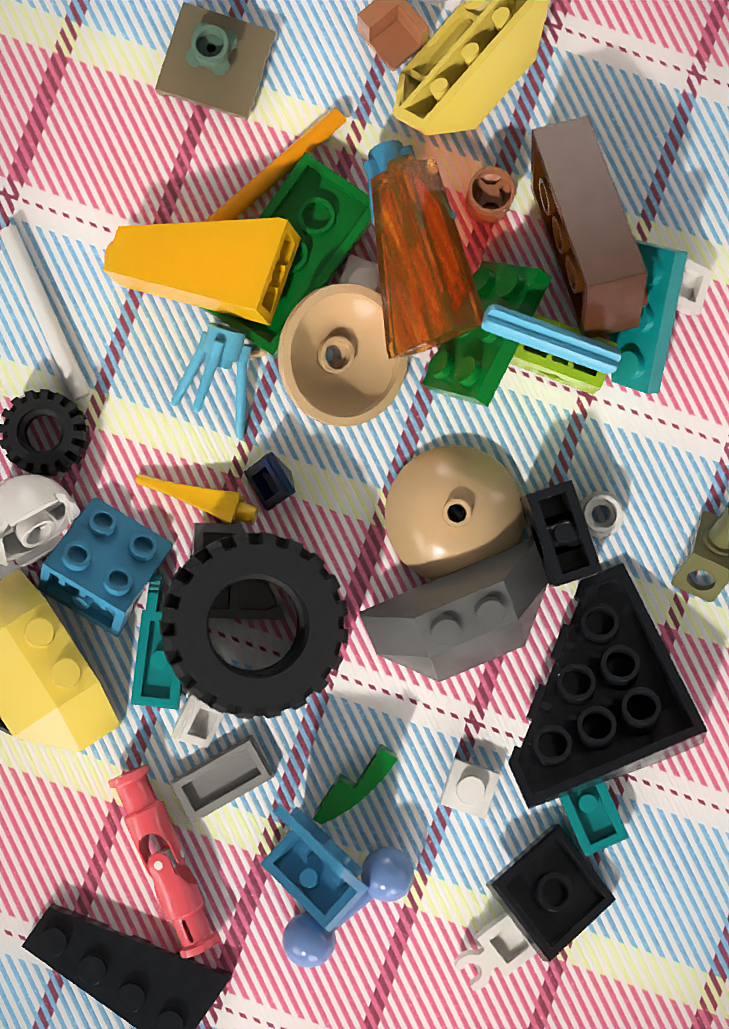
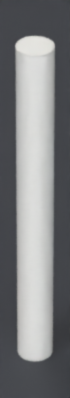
M10 225L1 229V239L72 400H81L90 395L89 389L17 226Z

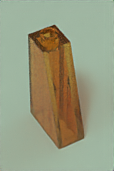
M413 154L402 155L386 163L387 170L370 179L385 342L389 359L421 354L481 327L484 316L436 159L415 160Z

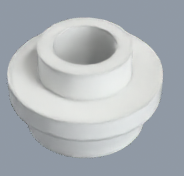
M595 491L581 500L580 506L591 536L597 538L608 537L620 529L625 516L624 507L614 494L607 491ZM596 506H602L608 512L607 520L604 523H597L592 517V511Z

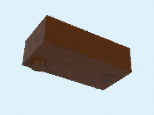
M589 116L532 129L531 191L581 335L595 338L639 327L642 307L648 304L645 287L647 270Z

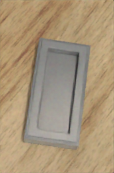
M250 735L169 782V785L189 821L193 824L272 779L275 774L253 735Z

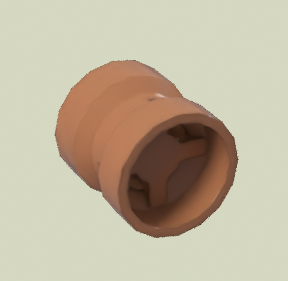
M491 166L482 168L474 174L470 180L465 199L466 209L471 218L479 223L493 224L506 216L513 202L516 190L514 180L509 173L502 168Z

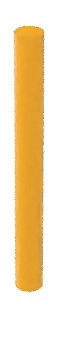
M334 107L204 222L235 220L297 165L305 152L307 154L313 152L347 121L343 114Z

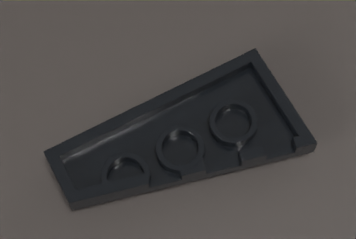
M54 903L48 907L21 946L136 1029H196L233 974L219 967L214 969L196 962L193 957L182 958L178 951L173 953L150 944V940L134 934L129 936L109 928V925Z

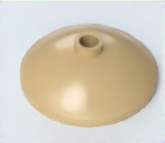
M342 283L321 287L308 294L295 306L283 326L278 346V366L282 383L293 403L308 417L323 424L348 427L372 420L392 403L400 391L406 375L408 343L401 319L384 297L365 286ZM330 346L333 350V358L328 362L325 352Z
M461 445L433 448L409 461L394 479L385 505L387 535L394 551L405 565L418 575L433 581L518 545L524 525V510L520 500L522 497L521 492L506 467L486 452ZM451 505H460L465 510V517L461 522L456 523L449 519L447 512Z

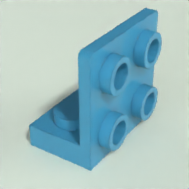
M93 498L43 562L38 590L118 637L128 622L134 602L170 553L172 543L102 500Z

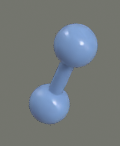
M382 847L371 852L363 862V871L361 873L362 882L369 888L366 893L330 932L324 929L308 912L294 916L285 926L282 935V945L287 957L294 964L305 968L317 967L326 962L335 948L336 929L372 899L393 902L401 899L409 892L414 881V868L409 857L401 850L393 847Z

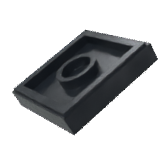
M552 824L485 884L544 962L552 961L616 900L560 824Z

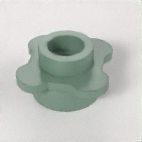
M205 22L197 24L193 28L191 48L185 53L187 64L192 68L199 66L209 68L218 76L226 74L230 69L228 59L231 50L236 48L238 44L237 36L233 31H224L216 25H209ZM213 45L216 47V50L210 53L207 51L208 46Z

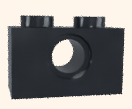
M572 480L520 498L547 576L549 587H558L603 572Z

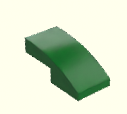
M380 744L356 783L339 773L315 810L313 820L322 825L337 818L358 804L388 774L398 760L397 754Z

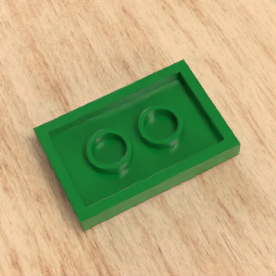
M482 261L479 269L471 277L469 289L458 311L449 322V329L438 352L434 354L429 362L428 372L421 385L434 393L488 407L520 343L483 330L481 325L484 313L489 305L497 304L533 317L552 277L540 268Z

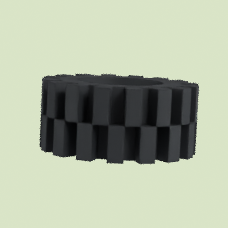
M40 389V392L33 390L24 392L25 397L23 398L16 396L10 401L13 407L10 410L5 408L1 415L5 417L4 424H0V433L3 435V439L0 440V446L7 451L8 454L5 456L10 462L18 465V468L32 474L57 476L56 473L58 472L66 473L71 470L70 466L73 463L78 464L83 457L80 454L83 449L87 450L89 442L86 441V435H90L89 426L85 424L84 420L87 418L83 411L79 410L78 405L72 400L48 389ZM44 415L53 416L61 426V439L53 449L38 451L29 443L27 437L29 425L37 417Z

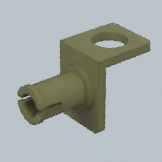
M729 502L720 517L708 511H703L700 515L691 552L674 574L671 581L673 586L707 602H714L729 582ZM702 570L711 574L715 582L710 585H699L691 581L688 574L692 571Z

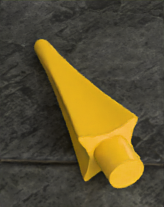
M137 474L135 477L137 484L181 500L227 524H237V521L240 520L253 525L258 516L259 507L245 503L246 496H241L240 492L185 485L144 474Z

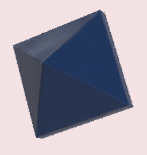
M273 452L266 454L244 471L246 478L267 512L296 492L291 470Z

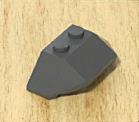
M530 539L362 610L359 614L377 655L437 682H441L524 647L547 588L548 580L533 539Z

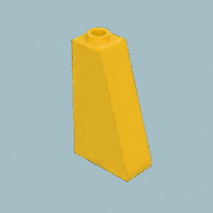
M283 218L118 226L113 241L106 248L104 255L105 264L102 270L121 287L271 325L301 238L290 222Z

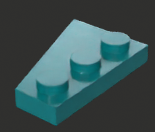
M635 240L647 270L645 287L648 304L642 307L639 327L609 334V341L617 343V348L621 351L619 365L616 371L611 373V379L613 383L646 394H654L660 392L688 252Z

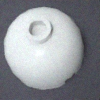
M38 474L16 476L0 482V562L2 565L8 566L7 561L15 560L20 567L45 558L63 538V536L58 535L69 524L72 526L80 516L78 506L59 483Z

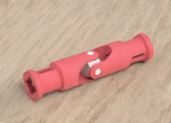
M145 764L114 777L108 783L110 788H116L127 814L124 817L125 824L148 875L153 878L154 889L165 919L172 921L182 945L179 950L182 958H189L215 946L221 941L219 932H213L202 907L206 901L196 878L185 864V855L164 802L157 800L147 776L150 769L148 764ZM149 835H159L168 845H164L159 851L151 854Z

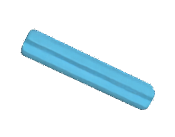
M497 304L489 305L482 319L481 327L485 331L605 374L614 373L621 359V351L616 347Z

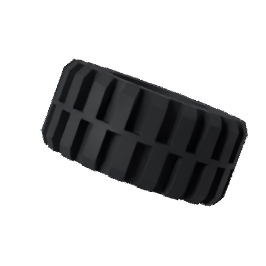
M264 532L226 536L200 548L189 556L190 559L182 567H179L172 577L173 581L168 592L164 594L161 604L163 606L162 618L159 620L166 660L182 685L211 709L223 714L226 712L238 718L252 720L254 716H264L267 719L282 716V711L292 708L297 710L308 704L306 698L313 692L320 694L329 684L325 679L332 669L338 671L343 657L338 656L341 644L348 643L349 629L344 628L343 616L349 615L346 600L340 599L337 590L341 585L335 574H329L324 568L325 562L316 553L308 552L303 548V544L291 538L285 539L276 536V534ZM246 579H262L280 587L291 599L297 614L296 635L288 652L275 664L256 670L241 669L226 662L215 650L208 629L210 611L217 597L230 585Z

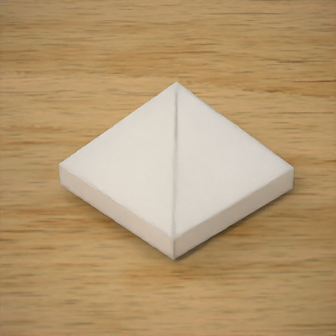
M192 694L180 710L171 737L178 741L208 748L224 714L211 709Z

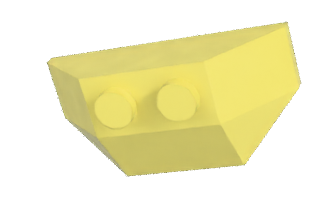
M467 0L460 4L401 71L396 91V104H394L392 111L396 119L426 136L476 129L536 60L550 0Z
M17 569L0 580V717L14 738L80 752L119 727L120 723L99 680L48 601L24 573Z

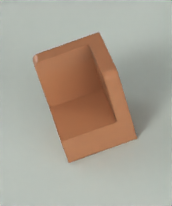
M374 0L357 14V32L391 71L397 70L428 42L429 26L407 0Z

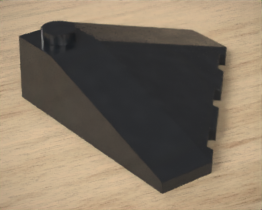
M624 563L580 580L574 595V600L578 601L570 624L563 623L550 659L555 661L546 685L539 684L527 713L526 720L531 723L521 748L514 746L508 761L510 770L528 809L654 765L704 743L708 730Z

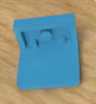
M278 804L273 812L291 831L260 864L324 929L330 932L369 889L358 878L363 869L297 806L289 813Z

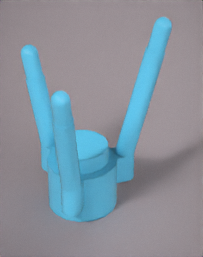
M209 323L207 332L202 331L198 348L171 399V404L173 406L179 405L204 359V362L207 364L192 406L194 412H200L216 368L231 369L233 361L237 362L235 435L238 439H242L245 435L247 364L252 347L243 344L246 333L218 323Z

